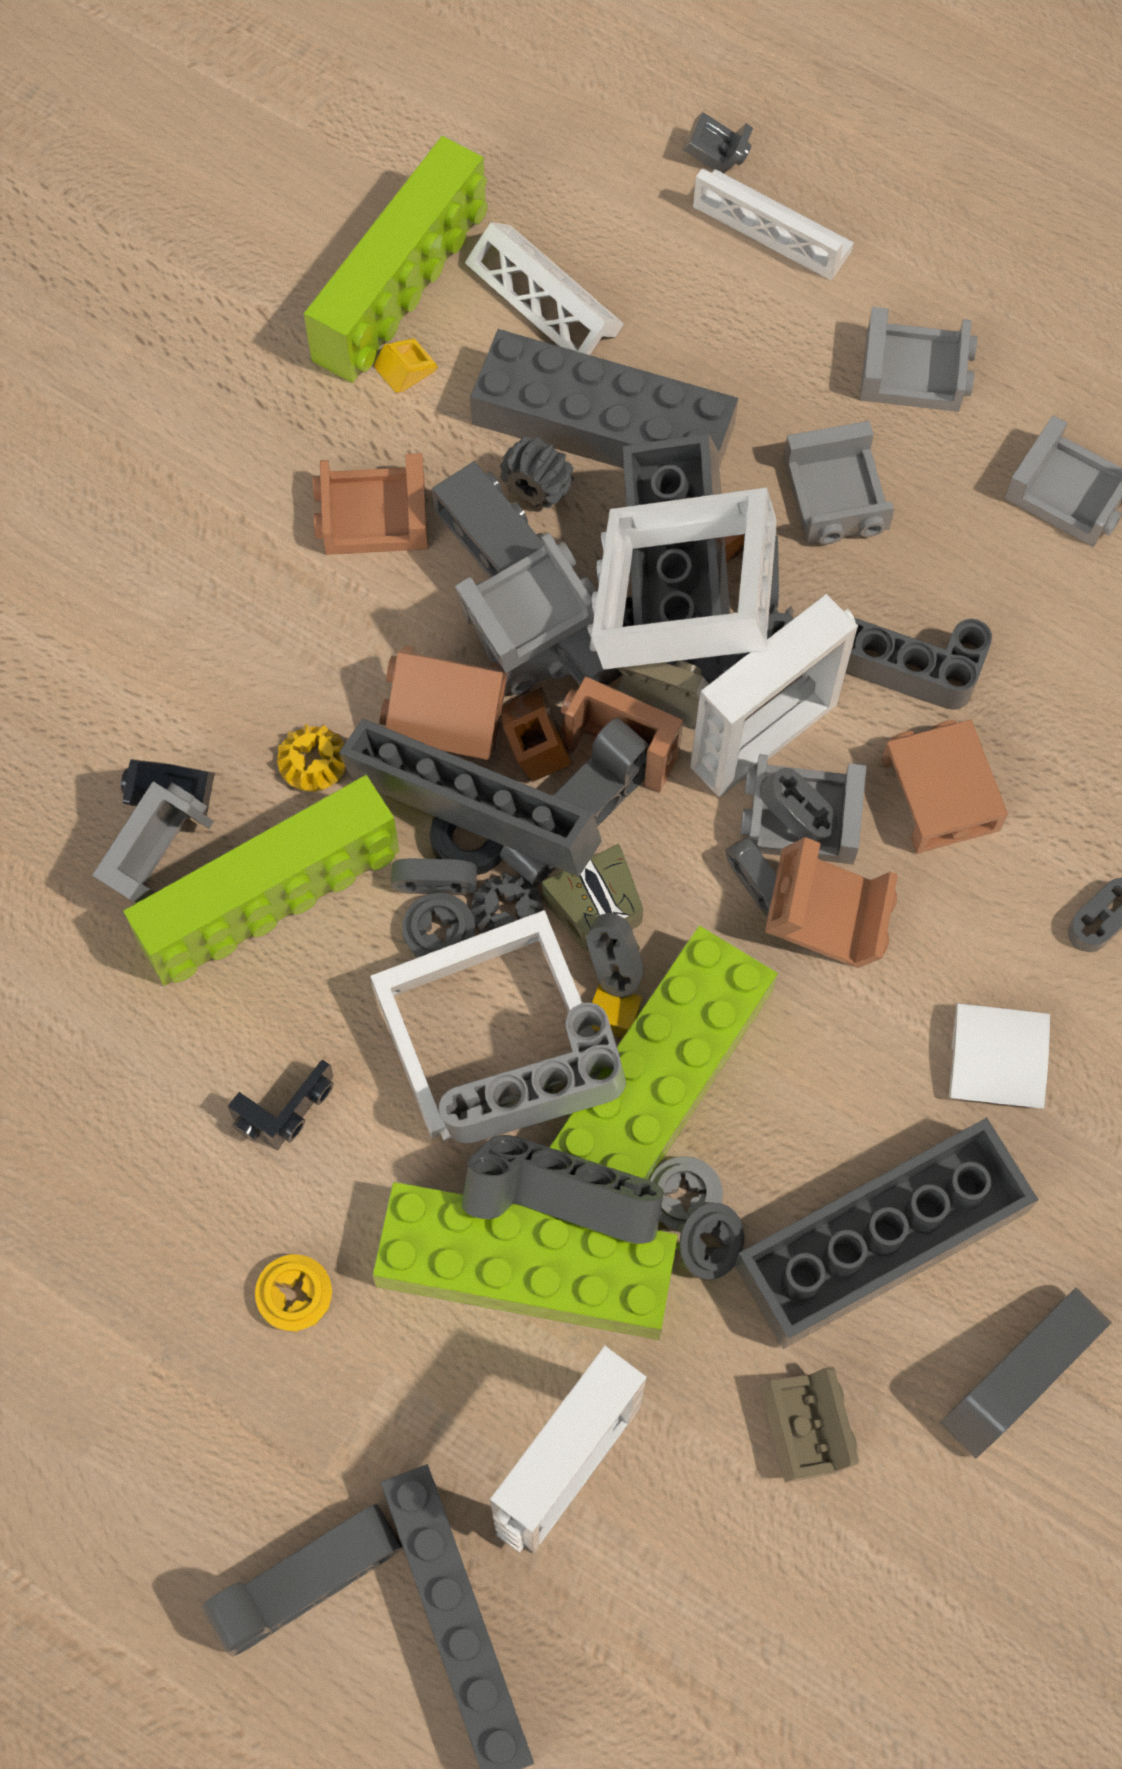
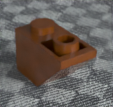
M542 687L502 705L503 727L519 766L532 782L573 764Z

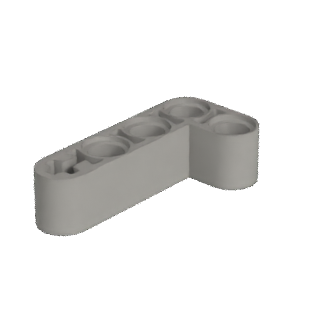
M588 1002L581 1003L570 1010L565 1023L573 1052L448 1090L441 1097L439 1114L450 1136L457 1142L464 1144L474 1143L611 1102L618 1098L624 1091L626 1079L611 1026L604 1009L597 1004ZM594 1025L600 1028L598 1033L592 1037L579 1036L580 1031L587 1026ZM606 1067L613 1070V1073L604 1080L591 1078L595 1070ZM562 1081L567 1083L564 1090L557 1094L545 1092L546 1088L553 1082ZM509 1095L521 1097L520 1101L511 1108L499 1106L500 1102ZM483 1104H488L491 1110L490 1113L486 1114ZM467 1110L468 1118L461 1120L460 1113Z

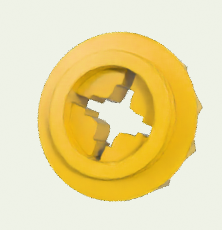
M305 723L302 729L295 732L289 731L282 745H278L277 764L284 780L299 790L309 792L327 789L339 781L346 770L339 754L344 746L340 734H335L324 724L321 727H311ZM318 744L319 754L325 759H314L306 771L305 757L302 755V752L310 753L312 748Z
M291 1254L275 1259L264 1268L256 1283L255 1301L262 1317L277 1330L298 1333L300 1330L316 1326L324 1314L329 1311L333 1289L329 1275L320 1263L308 1256ZM303 1275L302 1291L311 1300V1303L296 1300L292 1307L289 1306L287 1312H285L287 1298L276 1286L293 1288Z

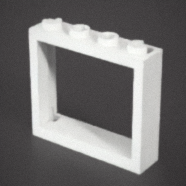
M767 487L610 509L607 532H601V542L604 551L603 559L597 561L596 567L599 587L598 591L592 593L594 621L593 624H589L587 627L591 637L590 650L592 652L597 651L603 669L766 650L777 523ZM745 534L738 613L622 627L633 549Z
M827 594L767 639L766 650L750 652L701 690L690 768L719 798L747 777L748 768L757 767L759 754L768 755V759H770L837 706L858 625L849 609L843 611ZM802 675L801 678H799L796 682H794L792 685H790L787 689H785L783 692H781L778 696H776L773 700H771L769 703H767L764 707H762L760 710H758L755 714H753L751 717H749V718L745 721V719H746L748 716H750V715H751L753 712H755L758 708H760V707H761L762 705H764L767 701H769V700H770L771 698H773L776 694H778L781 690H783V689H784L785 687H787L790 683H792L794 680H796L799 676Z
M545 910L370 976L372 988L431 1139L441 1135L443 1141L452 1137L439 1114L394 996L539 941L569 1013L573 1007L581 1004L582 1001ZM592 1026L583 1028L579 1033V1036L592 1037L595 1035ZM603 1068L595 1070L591 1078L596 1079ZM562 1081L553 1082L546 1088L545 1092L556 1094L555 1090L566 1087L567 1083ZM509 1095L500 1102L499 1106L511 1108L520 1101L521 1097ZM483 1104L486 1114L490 1113L491 1110L488 1104ZM467 1110L460 1113L461 1120L468 1118Z
M604 1346L490 1499L494 1525L496 1526L495 1530L497 1531L496 1536L519 1553L524 1546L532 1553L537 1550L640 1409L647 1377L608 1347Z

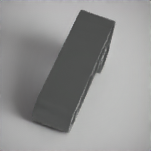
M854 617L858 627L853 642L854 648L851 650L846 669L847 674L946 709L955 710L967 705L992 642L991 630L984 622L977 619L961 621L954 628L947 649H943ZM961 643H971L975 645L977 649H967L963 647ZM864 650H875L881 656L871 657L865 654ZM914 664L923 671L914 672L907 669L905 665ZM946 679H957L964 686H953Z
M615 718L611 720L594 740L592 757L553 796L593 812L598 827L645 779L647 750L650 744L621 719ZM506 846L503 847L500 853V857L533 886L542 883L556 869L554 866Z
M498 1135L490 1138L469 1158L461 1205L462 1209L473 1217L492 1219L501 1216L513 1203L627 1242L644 1244L656 1238L664 1191L658 1184L520 1137Z
M1076 1287L940 1423L976 1459L1053 1384L1112 1322Z
M374 1504L347 1519L248 1583L238 1582L207 1600L201 1606V1609L226 1654L236 1656L399 1553L403 1547L378 1504Z

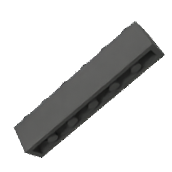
M475 461L432 488L434 511L490 578L542 548L541 537L544 534H536L528 525V519L523 509L516 502L510 504L502 494V488L496 477L491 472L484 473ZM588 625L549 648L579 685H581L585 676L607 686L623 675L617 668L603 669L597 651L592 652L590 650L591 637L587 629Z
M362 718L339 752L352 782L367 775L380 794L579 877L602 841L593 812Z
M428 1464L382 1481L381 1485L480 1769H524L534 1765Z

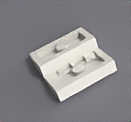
M956 1003L951 1046L953 1058L948 1096L955 1099L1044 1109L1049 1058L1050 1014Z

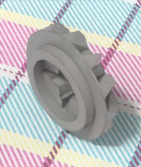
M687 1156L671 1158L659 1165L650 1177L649 1181L658 1184L664 1191L659 1221L669 1230H679L677 1226L685 1223L689 1217V1214L684 1212V1207L681 1206L679 1199L665 1197L678 1192L681 1177H684L689 1191L699 1194L698 1197L691 1199L688 1210L702 1206L703 1202L722 1203L723 1190L721 1181L716 1172L702 1160Z

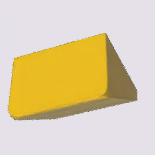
M412 338L384 344L374 367L393 391L400 393L435 372L438 365L417 340Z
M599 984L592 1003L604 1009L613 1036L624 1038L637 1018L643 996L632 994L628 997H615L608 994ZM594 1025L592 1026L593 1030H595V1031H599V1030H600L599 1027L594 1026Z

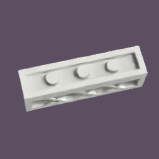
M702 168L696 176L694 208L829 280L834 278L852 252L854 242L716 169L713 173H710Z
M490 222L465 262L466 265L560 347L590 355L602 336L616 337L624 325L623 322L511 225ZM491 245L500 251L501 269L492 271L481 263ZM511 262H513L516 266L511 267ZM523 271L528 276L530 294L519 296L513 289L512 273ZM502 275L503 281L497 276ZM539 286L545 291L539 292ZM552 296L557 301L559 319L547 321L542 316L540 298ZM527 300H531V306L526 302ZM568 311L573 315V317H568ZM580 321L590 330L580 348L571 342L569 323ZM559 325L560 331L554 326Z

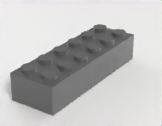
M497 329L470 396L472 425L520 439L524 436L530 437L533 440L539 437L545 444H554V449L624 469L623 446L701 434L710 435L718 449L720 467L735 426L738 398Z
M709 434L623 446L626 507L721 494L719 453ZM725 537L633 549L630 570L634 626L730 614Z
M986 1117L741 1251L738 1254L735 1267L781 1347L785 1349L1027 1214L1039 1199Z

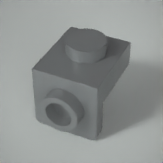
M702 112L693 122L683 151L713 170L716 169L724 174L734 164L741 165L751 150V144L748 143L753 127L745 123L735 133Z

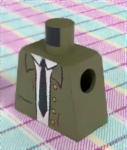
M619 844L592 856L579 877L562 871L542 881V898L586 951H589L586 938L595 918L605 913L617 914L627 920L632 929L642 923V903ZM611 939L613 947L617 939Z

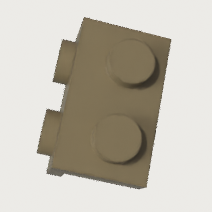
M677 661L675 666L662 662L617 668L623 674L617 691L683 720L684 727L695 730L700 692L709 685L705 678L701 676L702 670L684 661Z
M833 1367L823 1368L809 1375L770 1380L760 1385L785 1483L832 1475L858 1465L856 1438L850 1429L844 1406V1392Z

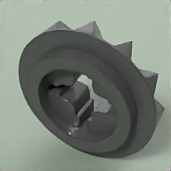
M505 872L493 879L486 878L484 884L478 891L474 892L471 906L475 926L481 934L517 921L514 916H510L507 912L495 914L500 909L498 895L501 898H505L508 902L519 900L515 905L518 920L544 910L543 901L537 886L530 884L522 875L519 877L509 876Z
M432 893L417 899L408 908L403 919L402 932L405 943L415 957H421L474 937L475 921L470 908L458 897L446 893ZM432 914H435L436 919L440 920L442 925L450 924L452 926L446 930V943H442V940L438 939L436 934L428 935L426 933L432 930Z
M703 1202L702 1206L689 1209V1217L686 1222L677 1226L681 1231L680 1242L676 1244V1248L681 1253L682 1259L680 1264L687 1268L693 1276L702 1279H717L726 1275L734 1268L738 1254L743 1251L744 1229L739 1216L729 1206L722 1203ZM710 1233V1236L715 1239V1242L720 1243V1246H706L701 1241V1238H699L700 1234Z

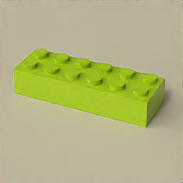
M443 135L440 137L304 312L312 362L351 383L356 380L362 371L366 372L370 369L375 360L376 352L384 341L389 342L395 336L403 316L407 311L412 312L417 307L422 291L429 282L434 283L439 278L444 262L451 253L456 254L461 249L466 234L473 224L478 225L483 220L488 208V203L485 202L487 178L484 176L483 156Z
M365 775L125 909L123 913L138 944L163 986L172 981L174 983L185 981L195 974L198 966L211 959L220 960L229 956L236 950L237 944L251 936L261 937L269 933L276 927L279 920L292 913L298 915L308 911L316 904L317 899L330 891H343L355 882L358 875L371 868L372 870L381 869L391 863L395 858V854L400 852L394 816L368 776Z
M699 925L617 1046L626 1079L623 1093L611 1102L572 1113L550 1148L650 1180L651 1175L660 1165L772 994L778 973ZM606 1067L603 1068L595 1080L608 1078L613 1073V1070Z
M393 1182L373 1272L377 1288L649 1339H660L678 1234L657 1231L656 1238L651 1242L644 1244L631 1243L516 1204H512L504 1214L497 1218L482 1219L473 1217L462 1209V1194Z

